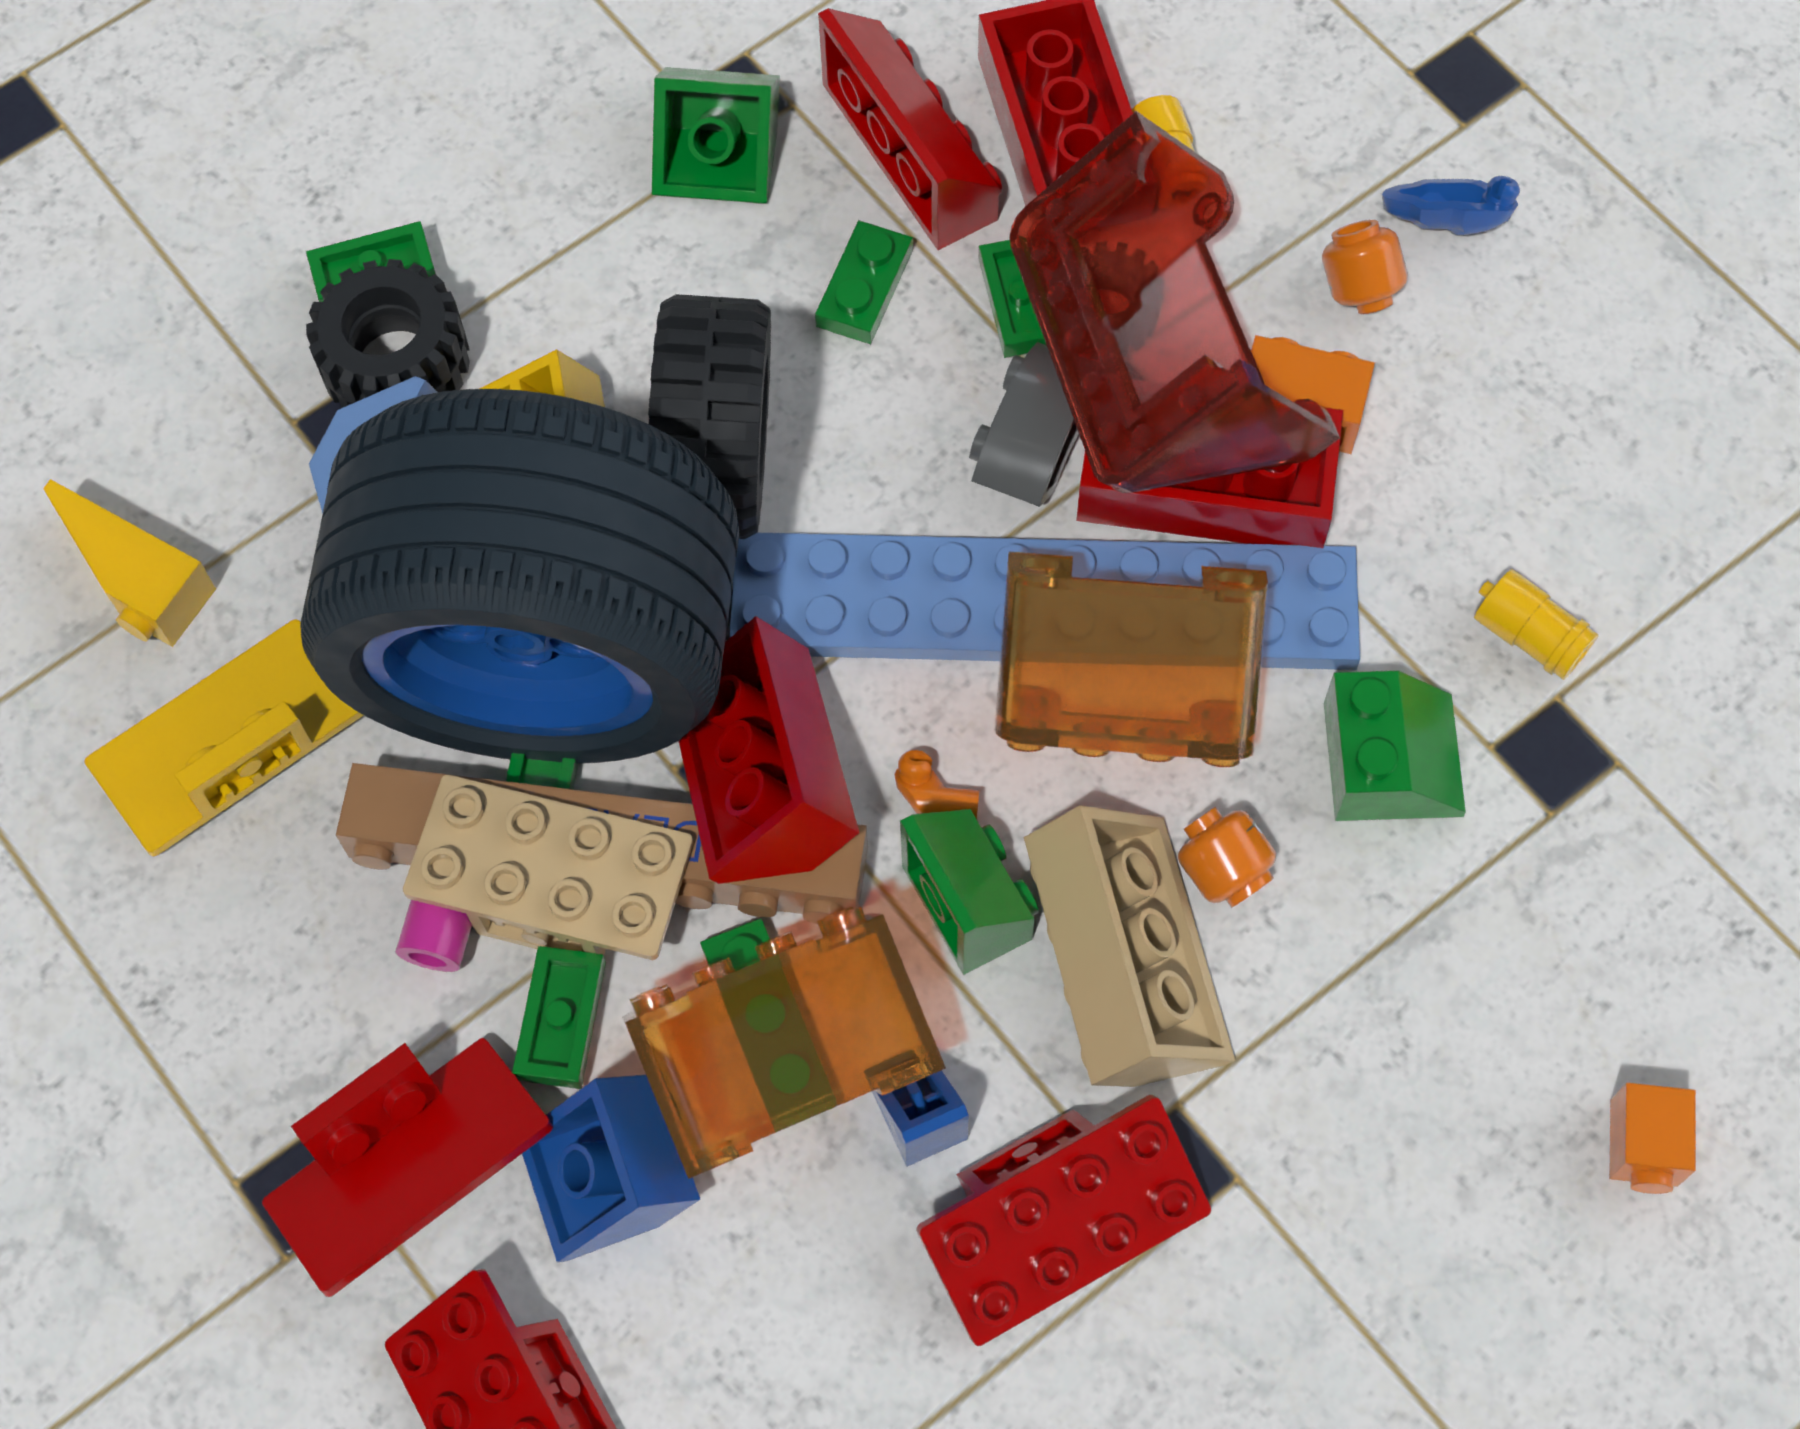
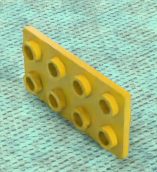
M291 620L85 758V765L150 856L159 855L363 716V714L341 701L321 680L304 652L301 639V622L299 620Z

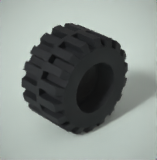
M388 259L387 266L379 267L376 260L364 262V270L353 273L351 268L339 274L340 283L334 285L328 282L320 291L324 301L313 302L309 311L312 322L306 324V336L310 343L308 347L327 392L334 403L340 402L343 408L415 376L426 380L437 392L461 389L464 384L461 373H468L470 360L467 351L470 349L451 291L447 292L444 282L436 274L428 277L426 268L415 263L408 269H405L402 260ZM396 331L416 334L405 347L396 352L385 355L363 353L370 342L383 334Z

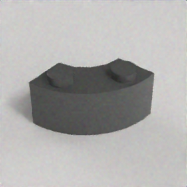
M1039 342L1030 349L1025 358L1015 355L1009 364L1003 382V389L1006 390V393L999 405L991 427L982 424L973 440L969 458L977 461L971 481L1040 507L1055 492L1070 450L1079 432L1087 422L1092 407L1095 380L1102 377L1105 366Z

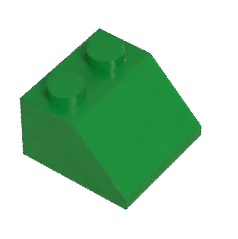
M665 67L654 77L652 195L767 203L777 139L780 75Z
M1401 671L1333 673L1323 704L1335 821L1464 817L1466 810L1452 694Z
M971 809L912 814L900 820L902 867L963 975L1032 940L1033 916L1038 914L1037 904L1026 883L1021 878L1013 882L1001 862L1007 859L1005 849L999 836L990 824L981 828Z

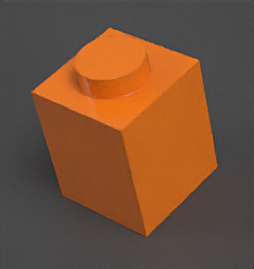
M1626 1082L1610 1100L1609 1179L1630 1181V1188L1641 1193L1664 1194L1672 1192L1673 1186L1678 1187L1696 1171V1090Z

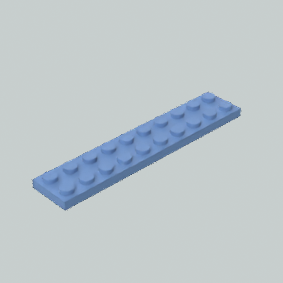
M756 533L738 541L733 577L730 637L753 617L757 616L809 648L811 657L1357 670L1360 662L1355 546H1324V548L1302 545L800 533Z

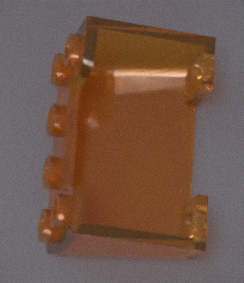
M1023 552L1008 553L994 729L997 736L1007 740L1008 747L1022 752L1040 751L1045 746L1071 748L1076 754L1087 757L1105 756L1110 751L1136 753L1141 759L1151 762H1168L1175 757L1201 758L1203 762L1216 767H1234L1240 764L1241 759L1253 755L1256 741L1268 591L1266 571L1201 566V587L1072 577L1073 556Z
M854 906L847 907L817 920L820 932L796 942L792 931L755 946L759 957L755 960L734 968L730 957L694 971L692 974L696 984L673 993L670 986L663 984L629 999L634 1011L622 1016V1019L688 1179L753 1152L751 1143L871 1091H876L883 1096L946 1069L883 914H864L861 906L856 908Z

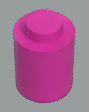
M411 900L395 953L403 960L423 968L442 972L458 971L472 924L466 913Z

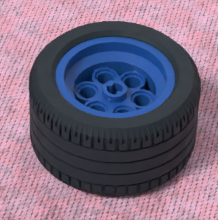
M507 389L443 391L408 399L385 409L358 426L346 437L334 458L301 618L302 646L308 660L321 680L341 701L371 720L426 742L510 760L511 754L517 753L525 754L526 759L562 762L563 758L576 759L577 764L619 761L654 753L679 741L708 716L718 695L739 541L736 508L730 495L711 469L684 444L643 421L596 404L546 393Z

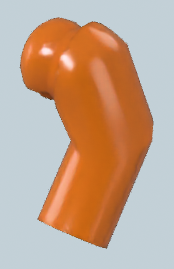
M911 750L901 755L898 761V769L894 773L896 786L917 814L971 809L977 819L979 790L945 787L931 768L932 758L923 751Z

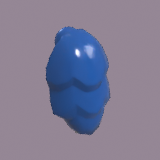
M1495 176L1488 183L1473 179H1423L1414 183L1397 185L1386 189L1382 193L1383 208L1400 219L1411 221L1421 229H1448L1456 235H1469L1494 229L1507 222L1518 206L1516 198L1520 193V187L1514 179L1506 176Z

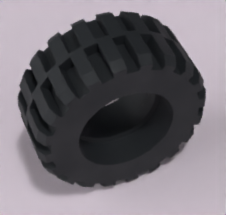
M675 294L661 302L660 312H658L653 346V363L651 366L648 424L684 444L711 469L730 495L736 508L739 539H746L758 533L762 505L770 384L771 310L758 299Z

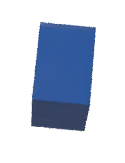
M925 1045L864 1071L870 1089L906 1167L968 1140L969 1114L966 1106Z

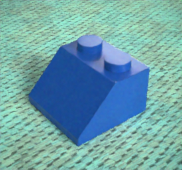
M657 1074L595 1078L546 1114L553 1125L552 1131L522 1153L557 1263L575 1259L656 1229L701 1200Z

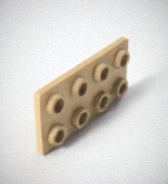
M447 774L441 778L408 871L403 892L408 899L466 913L473 928L479 935L538 949V946L603 955L606 949L655 960L659 957L694 843L692 836L688 833Z

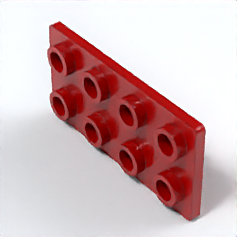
M485 1038L478 1039L431 1075L427 1074L406 1043H404L291 1126L315 1160L265 1196L262 1200V1205L324 1296L332 1297L549 1134L553 1129V1125Z
M1147 1095L1096 1125L1072 1109L956 1175L967 1197L918 1224L916 1231L970 1340L974 1345L982 1346L1207 1217L1211 1213V1206L1161 1100L1154 1095Z
M485 1269L470 1271L385 1341V1349L426 1429H617L559 1320L553 1319L516 1327Z

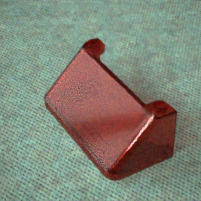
M1137 111L1027 204L1016 216L1009 236L1013 255L1092 471L1101 483L1121 493H1133L1306 462L1317 456L1340 437L1330 414L1324 406L1310 399H1298L1292 402L1264 383L1206 245V242L1226 226L1233 213L1234 197L1227 178L1222 170Z

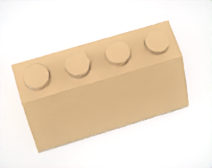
M1079 805L1023 837L1031 863V875L1037 885L1047 922V934L1054 947L1064 984V996L1071 1009L1081 1046V1058L1088 1071L1091 1085L1137 1087L1225 1066L1236 1061L1164 818Z

